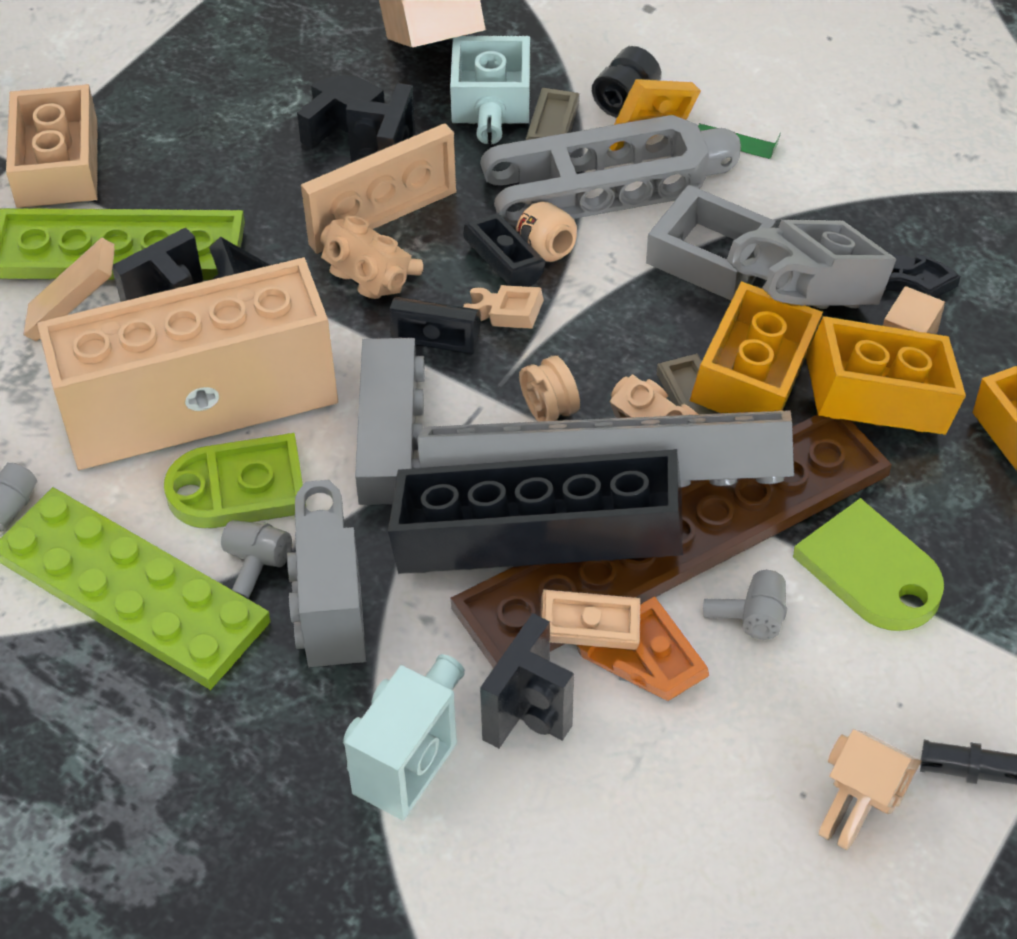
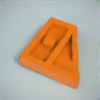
M655 596L640 604V641L637 650L576 645L582 658L666 701L671 700L709 676L707 665Z

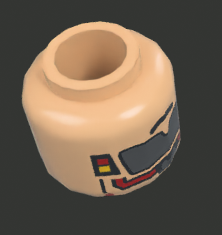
M541 201L528 207L520 216L516 231L547 262L560 260L573 249L577 238V225L573 217L548 202Z

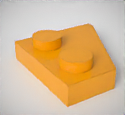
M636 79L614 125L674 115L687 120L701 90L693 82ZM624 141L615 142L609 148L612 151L620 150L624 147Z

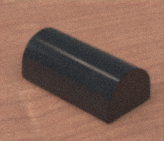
M499 213L465 223L464 239L509 286L531 287L539 280L544 271L546 261Z
M400 297L393 299L390 306L391 338H415V345L474 354L480 331V309Z

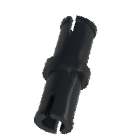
M923 740L920 772L925 773L926 771L966 777V783L977 784L978 779L1017 785V754L981 749L980 743L971 742L969 747Z

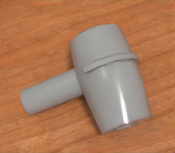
M7 462L0 472V531H4L22 507L28 504L30 501L29 497L37 483L34 474L26 467L17 463Z
M235 520L228 522L221 537L222 549L245 560L232 590L249 599L263 565L273 567L285 565L287 553L292 551L291 534L274 528L265 522L263 524Z
M767 569L758 571L752 577L746 599H704V618L743 619V629L746 634L760 640L773 639L779 634L782 621L787 613L785 605L786 581L776 571Z

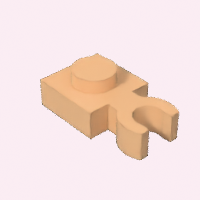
M501 285L498 293H490L485 288L471 289L470 295L473 304L465 303L463 307L480 309L481 321L490 318L492 326L532 329L544 299L541 287Z

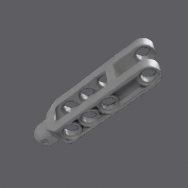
M674 115L498 145L484 153L481 157L480 165L486 182L490 184L507 185L519 183V185L502 190L494 202L496 212L516 229L523 212L532 204L541 201L554 204L567 212L573 219L675 201L688 185L700 189L706 176L726 173L732 169L739 160L741 143L736 133L729 129L714 128L700 131L697 124ZM664 135L663 139L658 143L646 144L652 136ZM615 142H626L625 146L620 150H608ZM576 149H588L586 154L581 157H570L571 153ZM665 156H671V158L660 159V160H654V161H649V162H643V163H642L643 160L654 159V158L665 157ZM725 158H731L728 163H721ZM500 162H511V165L506 170H492ZM631 162L634 163L632 165L604 169V167L626 164ZM596 169V171L576 174V172ZM675 174L681 175L676 182L663 184L668 177ZM636 181L643 182L636 190H624L630 183ZM597 188L604 189L597 197H585L591 190ZM520 202L526 204L519 211H506L512 204Z

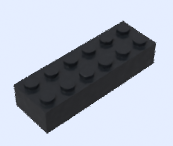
M677 449L398 469L388 528L398 574L683 555L682 488Z

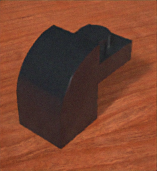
M332 76L317 81L311 85L313 100L297 112L300 142L313 149L337 128L348 133L346 107L349 100L356 99L385 103L384 90L364 79L354 76Z

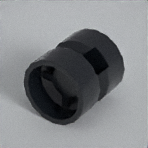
M628 46L622 49L612 60L609 67H606L594 80L591 92L594 101L605 113L617 118L636 79L661 80L662 71L655 57L643 48Z

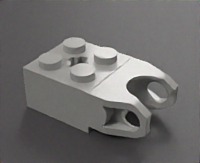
M781 220L778 228H760L747 232L733 240L727 257V261L738 272L767 280L762 288L774 300L795 305H811L820 309H827L829 305H843L849 308H859L860 305H879L897 260L846 222L830 220ZM756 243L754 249L755 258L740 262L742 251L748 245Z
M330 480L308 481L303 484L295 498L296 552L287 553L289 581L292 582V593H289L291 622H294L296 649H305L308 667L366 662L361 581L354 527L345 528L340 490ZM325 493L332 498L333 505L329 510L311 512L305 506L306 500L313 494Z

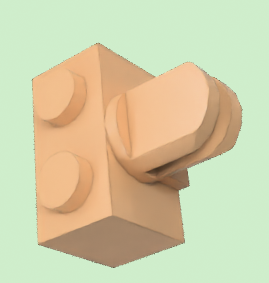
M853 729L848 737L842 734L836 741L828 758V763L834 765L829 777L835 779L833 785L839 788V791L820 827L819 836L827 840L831 839L853 797L858 800L837 843L841 848L848 850L854 843L872 806L886 814H892L895 807H899L921 760L867 732Z

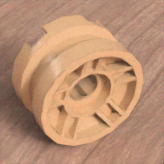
M550 356L543 359L540 366L531 364L522 368L519 372V381L524 399L538 422L557 421L561 414L563 416H570L579 411L580 397L575 380L567 365L558 356Z

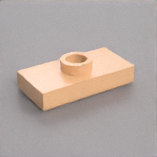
M543 590L540 617L550 621L551 643L637 650L640 641V598Z

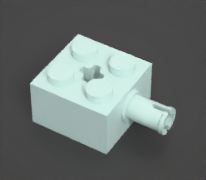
M459 36L453 38L450 83L452 123H478L476 135L479 141L484 144H488L489 132L492 133L491 144L500 141L502 137L501 123H529L530 36Z
M446 654L438 655L435 660L436 662L426 676L400 665L390 680L384 679L378 685L370 708L362 719L357 717L351 722L344 735L343 744L345 745L347 770L349 771L352 794L402 821L405 820L457 744L453 688L463 678L465 670L456 659Z

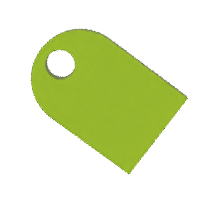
M295 433L193 449L174 461L164 479V491L169 509L173 515L183 523L197 528L224 527L232 520L256 522L294 516L296 494L303 486ZM186 485L199 487L191 495H180L177 493L180 488Z
M861 498L794 546V559L862 619L876 627L892 631L911 630L927 623L939 608L944 591V581L937 564ZM903 595H914L920 598L924 605L916 608L909 607L900 600V597Z

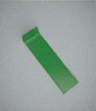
M701 123L698 125L700 131L716 128ZM781 132L776 143L736 133V135L740 139L741 152L771 159L778 145Z

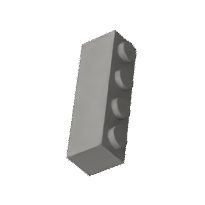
M415 338L362 339L355 472L359 505L392 504L398 469L420 468L419 458H414V452L418 450L417 437L423 430V424L415 423V416L424 415L423 389H416V382H424L425 365L424 356H416Z

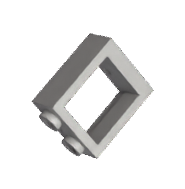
M688 185L648 233L646 264L732 301L740 282L752 285L756 277L738 272L727 259L685 242V238L697 224L732 239H737L747 232L760 228H775L776 221ZM756 243L748 245L742 251L740 262L755 258L754 249Z

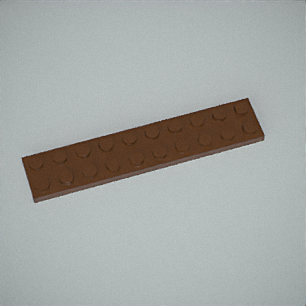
M817 414L792 427L794 476L784 477V481L775 484L758 483L756 478H739L737 483L726 486L712 485L709 483V480H691L690 485L681 487L683 555L511 567L451 597V609L494 668L531 614L534 613L541 616V596L543 590L640 598V604L650 598L661 595L889 476L892 464L851 420L832 419L830 417L818 416ZM550 642V652L564 644Z

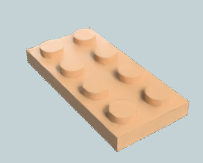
M447 124L439 125L301 184L308 243L314 252L318 254L323 251L325 245L321 243L320 237L324 228L331 224L332 220L345 219L349 215L357 216L366 220L369 223V227L374 229L456 193L454 132Z

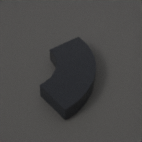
M916 253L914 258L891 254L897 260L884 291L902 292L906 286L938 298L958 287L961 276L943 263Z

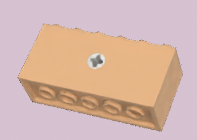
M305 257L37 322L53 390L78 471L338 403L329 322Z

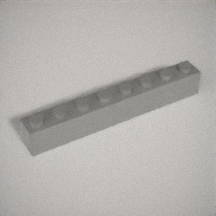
M791 410L424 427L417 437L420 468L677 449L681 487L690 485L691 480H709V483L712 485L726 486L737 483L739 478H756L758 483L775 484L784 481V477L794 476Z

